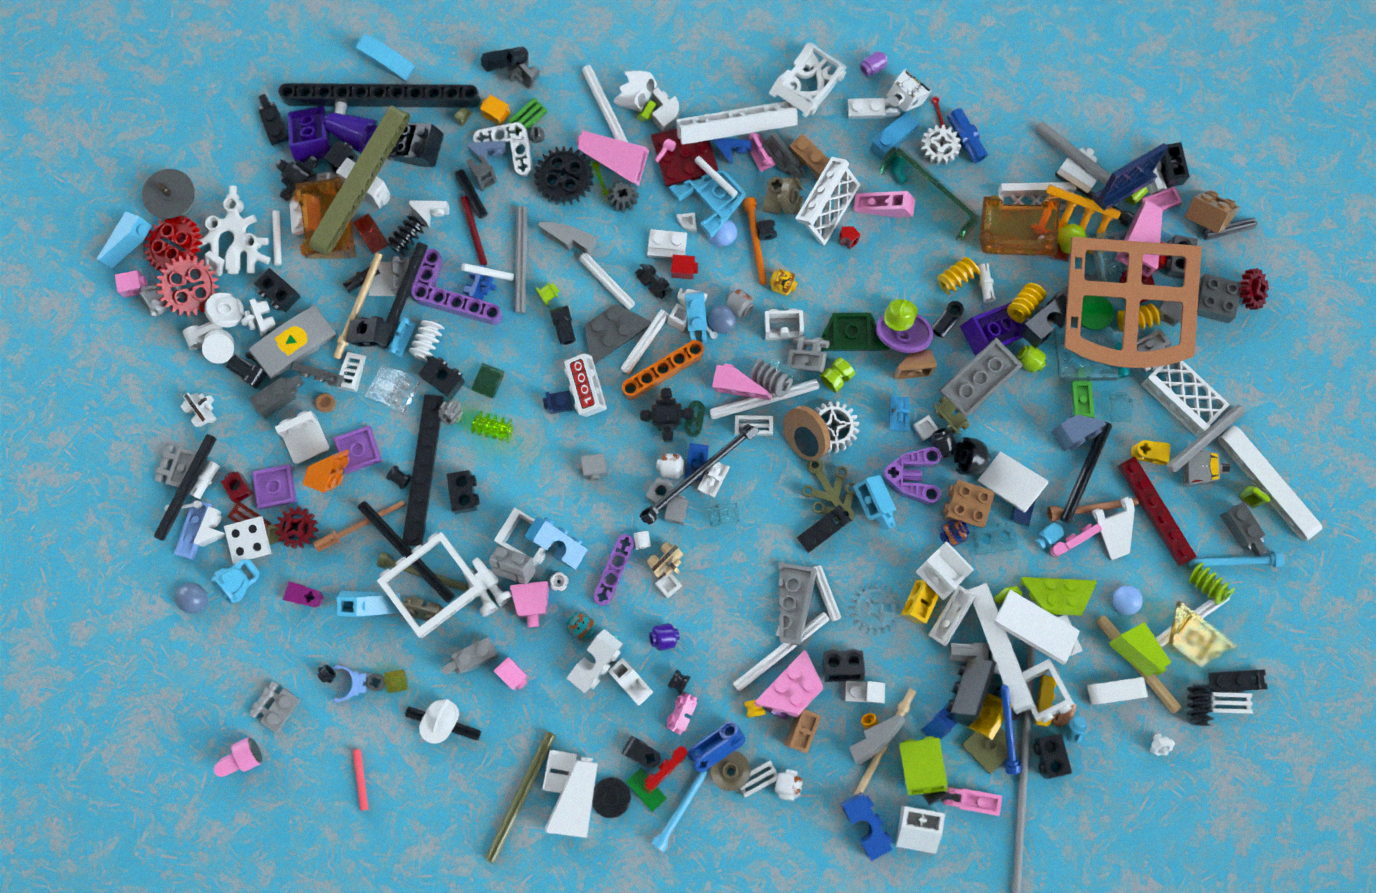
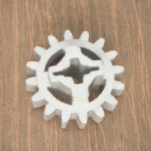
M935 125L934 130L929 128L927 133H924L923 140L920 143L923 146L921 152H926L924 158H931L930 163L935 160L937 165L940 164V161H943V164L946 165L948 160L953 162L954 157L958 156L961 149L959 144L961 138H956L957 131L951 132L952 127L946 130L945 125H942L941 129Z

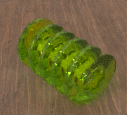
M480 411L473 420L471 433L474 434L477 431L479 436L484 433L486 438L491 435L494 440L499 436L500 441H504L506 438V442L509 443L512 438L514 425H512V419L505 423V417H502L500 421L497 420V415L490 419V413H487L484 418L483 412Z

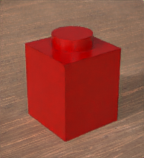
M673 254L671 278L694 280V274H698V263H695V256Z

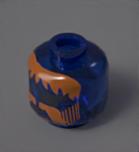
M954 519L941 526L939 537L943 544L948 542L952 547L966 542L970 532L966 523Z

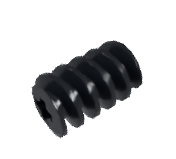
M412 214L407 215L408 220L402 221L404 226L399 225L397 227L399 232L394 231V237L388 238L390 243H387V245L401 256H405L402 251L403 249L410 250L407 245L408 243L411 245L415 244L412 238L419 239L417 232L424 234L422 226L425 227V225Z
M1193 684V686L1187 688L1188 692L1193 693L1187 696V699L1193 701L1187 704V707L1193 709L1187 712V715L1193 717L1188 719L1187 723L1195 726H1213L1208 724V721L1214 720L1213 717L1208 716V713L1214 712L1213 709L1208 708V705L1214 704L1213 701L1208 700V697L1213 696V693L1207 691V689L1213 688V685Z

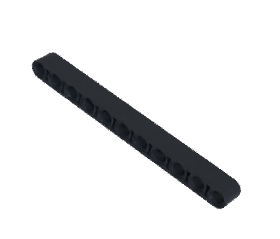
M284 83L278 90L280 97L288 106L324 105L335 107L336 102H344L347 104V107L474 108L481 101L478 89L474 85ZM415 94H420L419 97L413 98ZM438 94L436 98H431L432 95ZM452 94H456V97L449 98ZM469 95H475L473 98H467Z

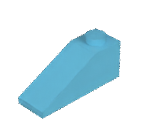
M125 212L97 257V260L111 269L114 268L143 242L152 225L137 215Z

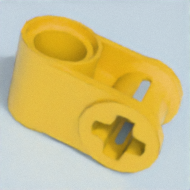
M1142 440L1133 445L1130 452L1131 456H1135L1138 461L1167 465L1170 459L1171 445L1165 442Z

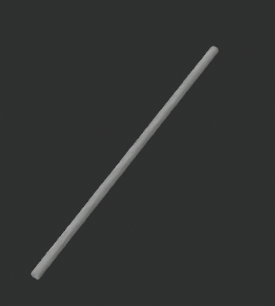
M1027 644L1026 670L1034 667L1035 648ZM1033 680L1026 683L1031 696L1033 694ZM1030 709L1025 710L1023 714L1020 757L1021 772L1019 774L1012 893L1021 892L1031 727Z

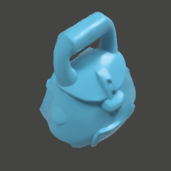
M243 559L231 568L216 571L211 581L227 602L235 603L241 601L245 596L247 588L258 580L260 571L251 560ZM243 564L253 575V578L248 579L240 569Z

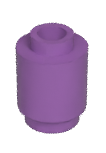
M876 51L862 61L860 69L866 77L873 76L887 66L888 59L883 52Z

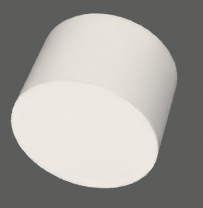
M222 329L209 331L203 339V355L212 363L219 364L228 361L234 352V339L231 334Z

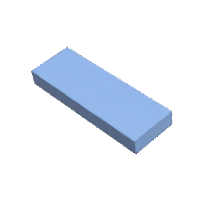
M202 502V506L199 509L195 507L189 508L174 555L191 560L195 559L199 545L195 544L194 540L208 507H213L212 504Z

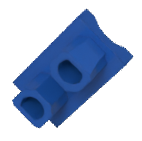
M470 272V278L474 282L472 285H465L463 293L469 297L483 300L484 296L488 295L489 290L495 291L496 285L492 284L493 277Z

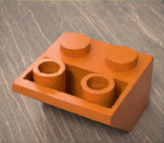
M345 449L308 466L302 485L323 493L340 485L344 477L342 475L343 469L349 462V450Z

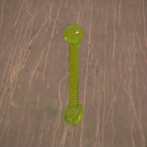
M594 161L592 166L596 170L603 189L602 194L607 196L609 191L606 189L602 179L599 163Z

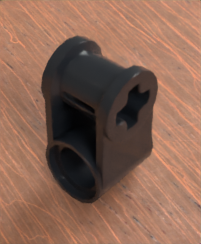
M632 735L621 752L628 758L649 768L657 766L661 760L657 750ZM654 753L656 761L649 764V759L646 756Z

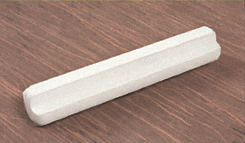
M822 566L813 567L817 570L815 581L830 620L832 622L841 619V615Z

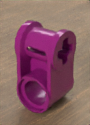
M288 581L282 600L299 605L319 607L323 603L324 597L318 590ZM310 596H314L315 599L310 600Z

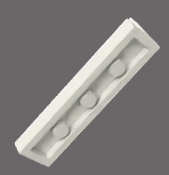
M1071 182L1002 183L998 189L999 211L1045 210L1046 205H1043L1039 199L1049 196V193H1046L1048 184L1072 193L1076 191V185ZM1003 197H1010L1015 203L1012 206H1004ZM1023 197H1029L1034 202L1031 205H1025L1020 200ZM1057 200L1053 210H1065L1067 205H1062Z

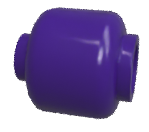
M666 623L654 626L652 632L649 633V639L652 647H655L658 651L675 648L680 635L677 628L674 629L672 624Z

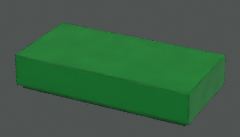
M640 768L626 782L653 812L667 798L658 787L650 794L643 789L646 784L644 780L648 775Z

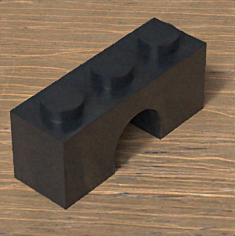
M1064 294L1057 298L1053 297L1045 308L1040 307L1035 312L1034 317H1028L1021 324L1023 327L1019 334L1035 349L1044 343L1054 330L1048 322L1055 323L1060 329L1065 326L1067 297Z

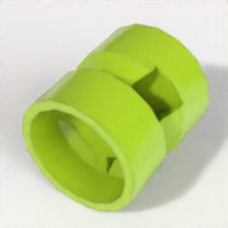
M838 357L831 364V368H826L819 377L831 391L836 393L844 386V381L848 382L855 375V371L847 361Z

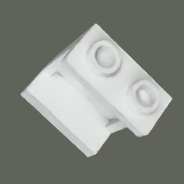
M945 542L915 572L944 600L974 569L948 542Z

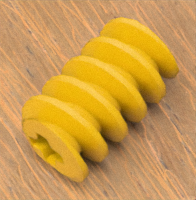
M963 257L961 261H957L955 265H951L949 269L944 270L943 274H939L937 281L940 288L947 295H950L949 289L956 292L955 285L961 288L963 286L961 281L967 284L969 282L967 277L973 280V272L976 275H980V270L973 260Z
M1026 284L1008 306V315L1014 321L1023 323L1025 319L1031 317V314L1035 312V309L1047 296L1046 291L1038 284Z
M1149 303L1146 306H1139L1138 325L1142 330L1145 329V323L1149 328H1152L1153 322L1155 326L1160 325V314L1155 305ZM1119 310L1116 314V321L1119 331L1123 332L1124 311Z

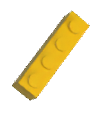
M1040 676L1036 703L1039 713L1053 706L1052 700L1055 698L1054 688L1057 685L1054 677ZM1034 717L1033 725L1049 727L1051 724V720L1043 723L1042 721H1036Z

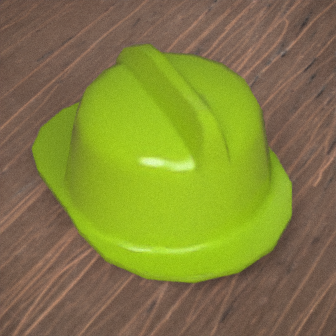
M905 298L893 300L886 309L884 315L885 324L895 331L908 330L914 324L918 309L916 305Z

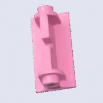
M756 132L749 134L750 138L746 140H750L753 144L750 154L760 172L777 165L772 160V157L762 148V144L765 141L761 134H756Z
M682 692L675 701V709L667 719L666 728L680 735L682 732H685L690 719L684 717V715L687 713L692 716L698 698Z

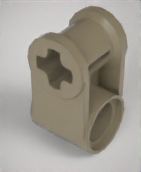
M773 177L769 180L762 212L781 215L782 204H779L777 200L778 194L781 193L783 179L781 177ZM775 185H779L778 190L774 189Z

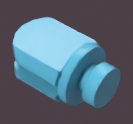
M1056 523L1049 524L1039 532L1035 545L1040 550L1054 546L1062 539L1064 535L1063 528Z
M1077 716L1070 720L1066 732L1067 741L1072 742L1075 739V742L1080 743L1087 730V723L1083 717Z

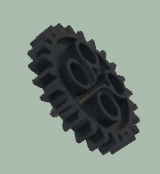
M563 146L562 151L555 147L554 153L548 150L549 156L543 154L544 161L538 160L539 166H535L537 173H534V178L537 179L535 180V185L538 186V192H542L543 198L548 196V202L555 199L556 205L559 201H562L563 206H565L566 201L573 205V199L580 202L579 196L581 195L585 198L584 191L590 192L588 185H593V180L591 179L594 178V173H591L593 166H589L591 164L590 160H585V154L580 156V150L574 153L572 147H570L569 151H566L565 146ZM556 163L562 164L558 168L553 167ZM574 167L580 168L577 172H572L571 169ZM550 180H556V181H557V182H556L555 184H553V185L548 184V182H549ZM569 184L575 185L572 189L566 188Z

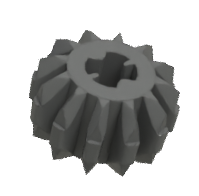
M623 180L620 181V185L614 182V188L608 189L610 193L607 195V199L610 200L609 205L611 207L615 206L616 211L622 208V212L625 213L626 208L632 210V205H637L636 199L639 197V194L636 192V186L631 187L630 181L626 185Z

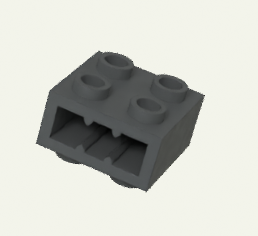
M1204 274L1199 280L1197 316L1225 323L1233 321L1236 318L1241 293L1239 290L1242 286L1240 282Z

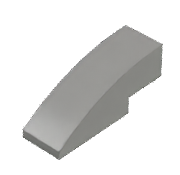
M540 222L538 224L541 233L568 251L575 246L590 255L597 246L596 237L578 228L552 222Z
M898 714L865 730L864 734L867 739L849 747L855 762L860 765L885 748L899 732L905 722L904 718Z

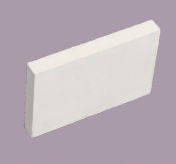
M1001 451L977 480L980 485L992 490L994 494L1024 513L1048 484V480Z

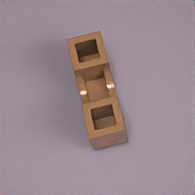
M801 134L789 146V149L800 161V166L803 164L807 165L814 173V179L818 181L830 159L807 137Z

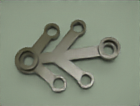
M809 460L807 464L808 472L817 476L826 492L816 490L811 485H806L802 490L805 497H815L830 501L835 508L841 505L844 509L843 512H847L853 521L854 511L851 509V504L856 492H850L848 487L856 484H847L844 504L839 499L843 480L848 473L847 469L844 466L836 469V479L834 487H832L822 471L823 464L821 460ZM812 463H818L819 467L813 468ZM838 470H844L845 475H839ZM810 488L812 493L806 494L805 489ZM819 501L815 502L812 506V510L816 514H828L834 509L824 506ZM815 505H820L822 510H815ZM835 516L836 521L839 523L840 520Z

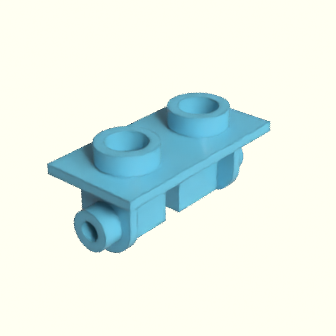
M406 317L399 318L388 348L384 352L402 358L416 323L410 322Z

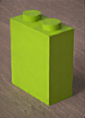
M928 736L923 738V740L907 739L903 743H899L908 796L948 791L939 738Z

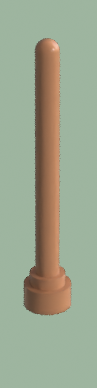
M1132 498L1134 506L1139 505V500ZM1120 500L1078 506L1075 514L1088 513L1098 508L1109 510L1123 507ZM1056 505L1048 506L1047 514L1049 521H1059L1064 508L1057 507Z

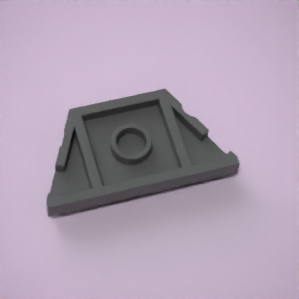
M614 304L586 323L585 330L589 355L593 358L594 365L647 329L651 322Z

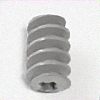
M762 359L756 362L751 371V380L777 397H783L791 388L793 379H788V374H782L781 370L776 371V367H770L769 363L764 364Z

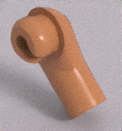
M1072 705V709L1066 713L1054 714L1052 719L1054 725L1063 726L1069 724L1070 720L1074 717L1077 705Z

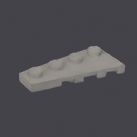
M778 562L780 642L800 646L817 570L815 568Z

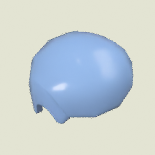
M727 219L712 238L708 234L707 237L709 242L715 247L729 246L736 239L737 229L735 224Z
M1123 585L1113 593L1112 604L1116 611L1122 615H1133L1142 607V594L1131 585Z

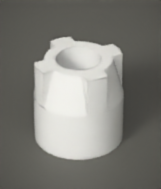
M648 531L633 534L636 550L651 547Z

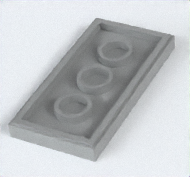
M996 337L940 389V392L947 399L949 398L957 409L967 417L1013 376L1023 364Z

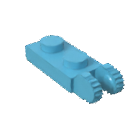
M704 292L685 294L690 341L696 340L694 331L701 330V341L707 343Z

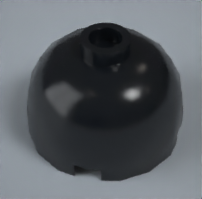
M963 437V442H958V448L955 450L954 463L958 462L959 468H956V471L960 475H978L985 470L990 462L988 448L979 439Z

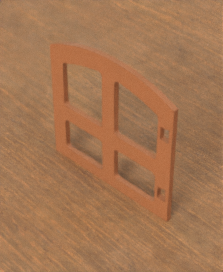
M1071 237L1064 348L1094 362L1125 368L1158 367L1194 357L1202 246ZM1086 251L1126 253L1128 255L1126 282L1114 283L1085 280ZM1143 255L1183 257L1185 259L1183 286L1170 287L1142 284ZM1075 257L1081 258V269H1075ZM1083 296L1114 297L1125 300L1122 349L1120 351L1081 338ZM1141 300L1170 301L1182 304L1180 340L1178 345L1155 351H1137L1139 306ZM1071 317H1077V328L1070 329Z

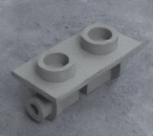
M393 257L391 260V273L397 275V277H391V290L395 295H397L409 265L410 257L400 260V257Z

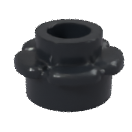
M329 665L318 668L319 673L317 676L323 683H331L333 678L336 677L335 671Z

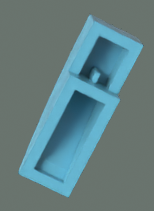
M364 33L355 47L359 55L374 62L375 66L405 82L415 69V66L407 59Z

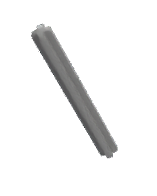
M1042 121L1038 123L1035 128L1038 133L1106 185L1111 174Z
M526 206L517 207L515 312L518 314H523L526 310Z
M1240 405L1234 406L1167 464V470L1176 473L1245 413L1244 407Z

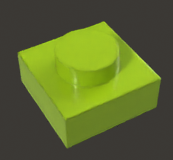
M649 100L642 112H638L635 118L640 122L649 120L652 117L656 104Z

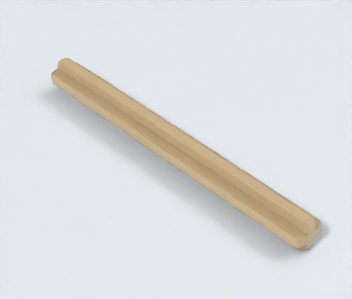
M1105 615L1097 619L1096 623L1111 641L1121 635ZM1133 666L1140 676L1144 677L1145 682L1171 713L1174 714L1181 709L1179 702L1155 674L1146 677Z

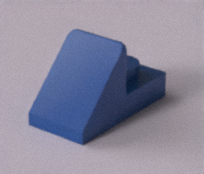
M713 139V142L731 165L734 151L739 154L752 152L753 144L750 140Z
M690 443L685 479L707 461L708 445ZM704 473L701 477H699L697 480H698V481H702V479H703L705 473Z
M946 705L920 729L927 737L933 736L941 740L958 723L946 718L948 713L945 710Z

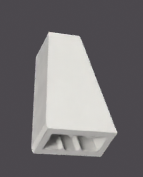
M581 757V761H575L546 824L545 831L547 833L587 838L597 763H593L592 758Z

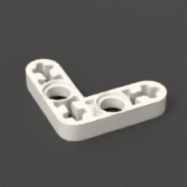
M511 123L475 132L473 136L475 143L481 142L478 140L481 138V135L492 137L493 141L510 143L515 171L522 177L531 174L533 167L526 128L521 123ZM516 128L522 130V132H519V136H517L515 133L510 134L511 138H509V133L507 129H509L510 132H516ZM498 131H504L505 133L504 138L501 140L496 139ZM490 138L484 139V142H490V141H491ZM519 145L525 146L523 154L516 153V148ZM520 159H523L524 164L528 166L527 168H525V172L519 169L522 167V161Z

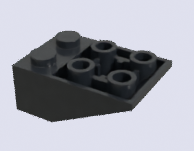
M408 123L390 153L396 152V155H389L387 159L391 158L394 161L419 167H435L444 133L432 123Z

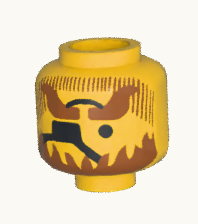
M778 269L777 272L774 271L769 282L773 292L788 296L791 291L794 292L798 284L795 281V274L784 269Z

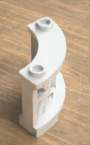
M807 43L793 63L794 69L792 71L787 70L778 77L769 92L773 97L779 95L804 112L802 115L804 117L814 115L818 106L827 97L837 81H842L845 77V69L847 68V66L819 49L813 43ZM814 52L824 58L820 63ZM828 61L838 67L832 75L827 73L830 71L831 66H827L822 70V67ZM808 68L809 71L805 72L803 69ZM816 75L818 89L811 92L800 91L801 84L797 77L805 79Z

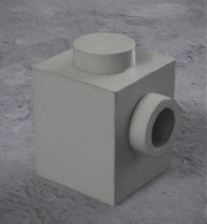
M604 453L581 457L582 462L578 463L579 472L584 475L585 479L595 481L599 480L601 476H607Z

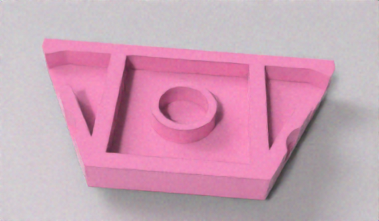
M804 650L755 701L756 707L760 708L763 706L771 708L775 712H784L787 715L798 717L823 690V685L807 651Z

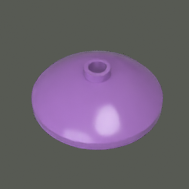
M885 314L877 322L876 331L880 340L886 346L898 352H920L930 345L933 338L931 325L919 314H917L912 327L905 331H895L889 328L884 321Z

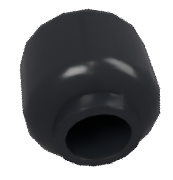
M947 428L934 431L932 433L933 436L930 438L932 447L939 449L941 456L944 458L954 455V451L958 448V443L953 431L947 430Z

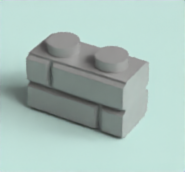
M500 546L497 547L489 558L493 574L523 584H527L536 572L533 565V557Z

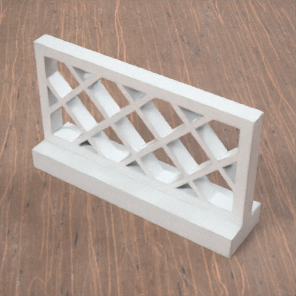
M831 157L795 218L799 223L804 224L816 240L824 246L860 187V183L848 169L849 163L847 160ZM849 182L853 184L850 191H848ZM843 184V193L840 194V185ZM843 197V202L839 207L840 198ZM834 199V208L831 209V200ZM834 212V218H833V220L830 222L831 213ZM822 215H825L824 224H822ZM822 228H825V233L822 237Z
M1184 361L1176 363L1178 370L1170 369L1169 365L1158 366L1141 385L1196 437L1204 433L1230 405ZM1166 373V381H1161L1156 374ZM1170 373L1178 374L1179 382H1171ZM1183 374H1188L1192 378V383L1184 382ZM1171 386H1180V395H1176L1172 391ZM1184 386L1192 387L1193 395H1185ZM1197 387H1202L1206 391V396H1198ZM1186 399H1194L1195 408H1190L1186 404ZM1199 400H1207V409L1199 408ZM1211 400L1217 401L1222 407L1220 409H1212ZM1200 412L1208 413L1209 421L1207 423L1200 417Z

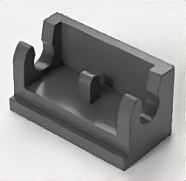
M479 155L482 161L481 165H475L471 158L467 160L471 175L483 191L498 181L492 165L489 166L485 158Z

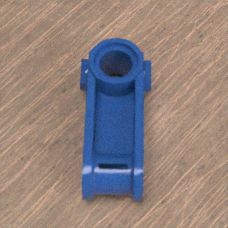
M727 722L691 747L687 756L694 762V767L698 772L706 771L740 748L745 742V736L735 722Z

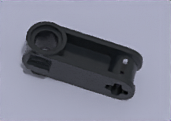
M520 46L482 53L480 62L486 72L526 63L529 54L525 47Z

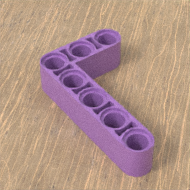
M428 249L411 290L415 301L423 306L490 325L499 324L502 320V313L496 304L435 287L443 260L437 250ZM437 257L435 262H429L430 258ZM426 274H431L428 280L423 279ZM419 292H426L423 297H417ZM438 296H443L441 302H435V299ZM456 301L461 302L459 307H453V304ZM474 306H478L479 310L477 312H471V308ZM490 312H497V315L495 317H488Z

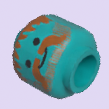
M583 611L575 612L566 623L568 625L567 631L579 641L585 638L589 640L596 632L594 629L595 620Z

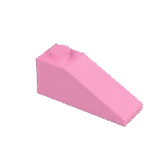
M908 191L856 193L853 211L894 218L913 217L915 199Z
M723 364V366H716L712 384L716 392L771 400V395L767 390L734 368L733 365Z

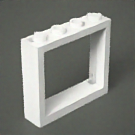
M436 532L428 538L429 542L423 546L420 544L411 551L413 554L407 558L402 557L395 563L397 566L391 570L386 569L380 574L381 578L377 580L419 638L425 637L486 590L442 532L439 534ZM441 542L474 586L422 626H419L387 582Z

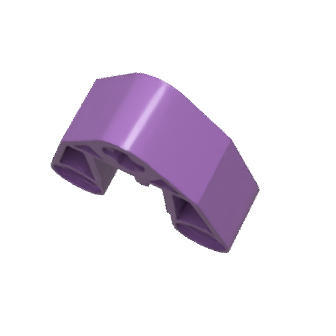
M929 447L905 453L886 467L882 475L883 480L899 495L926 505H933L940 498L939 488L935 485L903 482V480L921 481L922 470L903 469V467H934L941 459V452L935 447ZM927 454H933L936 460L929 461L927 458ZM891 470L893 474H896L894 478H891V474H889ZM926 491H932L935 494V499L927 498Z

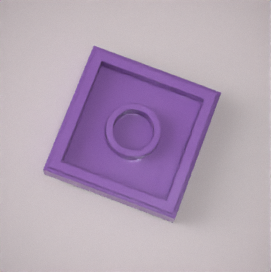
M370 425L333 438L338 452L345 449L349 450V462L343 469L345 474L383 462Z
M288 464L252 471L257 509L260 510L297 502L292 465Z

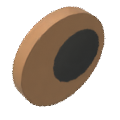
M798 406L787 412L784 417L783 429L786 440L793 451L803 459L810 461L824 456L830 447V434L822 417L815 410L807 406Z

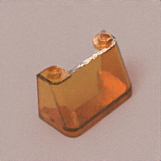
M340 177L295 184L296 191H293L295 202H298L301 206L305 236L303 244L300 245V251L306 259L356 258L352 218L329 256L309 248V241L343 185Z
M996 195L983 197L980 227L982 252L994 255H1056L1059 245L1061 198L1048 196L1042 200L1041 205L1003 204V200Z

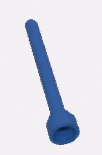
M1004 684L1001 686L1008 754L1004 765L1007 774L1016 775L1021 772V763L1016 758L1009 687Z

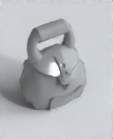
M142 286L139 295L144 308L151 317L161 316L169 307L164 308L163 306L166 301H159L162 294L155 293L160 290V287ZM182 286L172 287L174 290L183 289ZM182 292L177 294V301L184 296Z

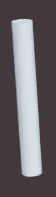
M700 156L695 159V163L730 196L735 197L738 192Z
M275 210L272 211L274 265L280 266L282 265L280 211Z
M463 263L461 266L462 271L510 281L514 279L513 273Z

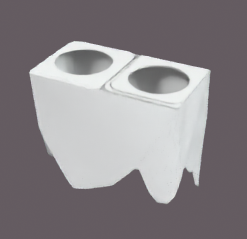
M627 71L625 75L628 76L629 83L619 87L623 93L615 97L614 103L642 112L657 83L650 72Z

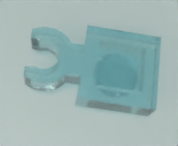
M775 358L771 360L770 367H776V371L781 370L782 374H788V379L792 378L795 383L798 382L801 372L787 364L781 363Z

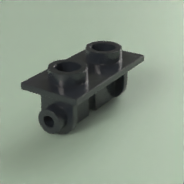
M640 264L643 269L639 268L635 272L636 278L645 286L651 282L652 285L648 289L656 298L663 299L666 296L665 291H672L669 287V282L663 277L660 278L656 274L657 270L652 265Z

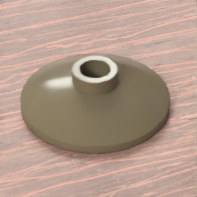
M733 751L710 769L713 782L725 791H735L742 788L748 782L751 772L748 760L737 751ZM729 769L735 770L734 775H732V776L728 775V774H727L728 770H729Z

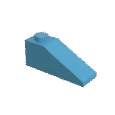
M909 112L904 113L872 141L870 150L884 162L921 123Z

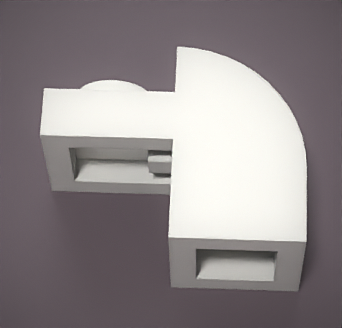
M657 87L652 91V99L660 108L652 113V121L663 132L670 130L676 125V120L679 119V103L675 96L670 99L665 91H661Z
M623 658L608 670L638 705L653 693L649 686Z

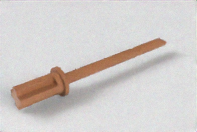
M402 500L378 512L380 517H383L406 504ZM366 518L339 533L332 530V533L313 542L317 552H320L336 543L341 544L340 538L371 522Z

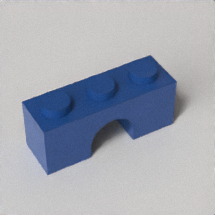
M860 792L840 803L852 825L858 821L868 822V833L858 840L871 861L893 850L890 845L892 839L887 831L883 832L881 828L883 822L878 813H873L871 807L874 805L868 795L865 796Z

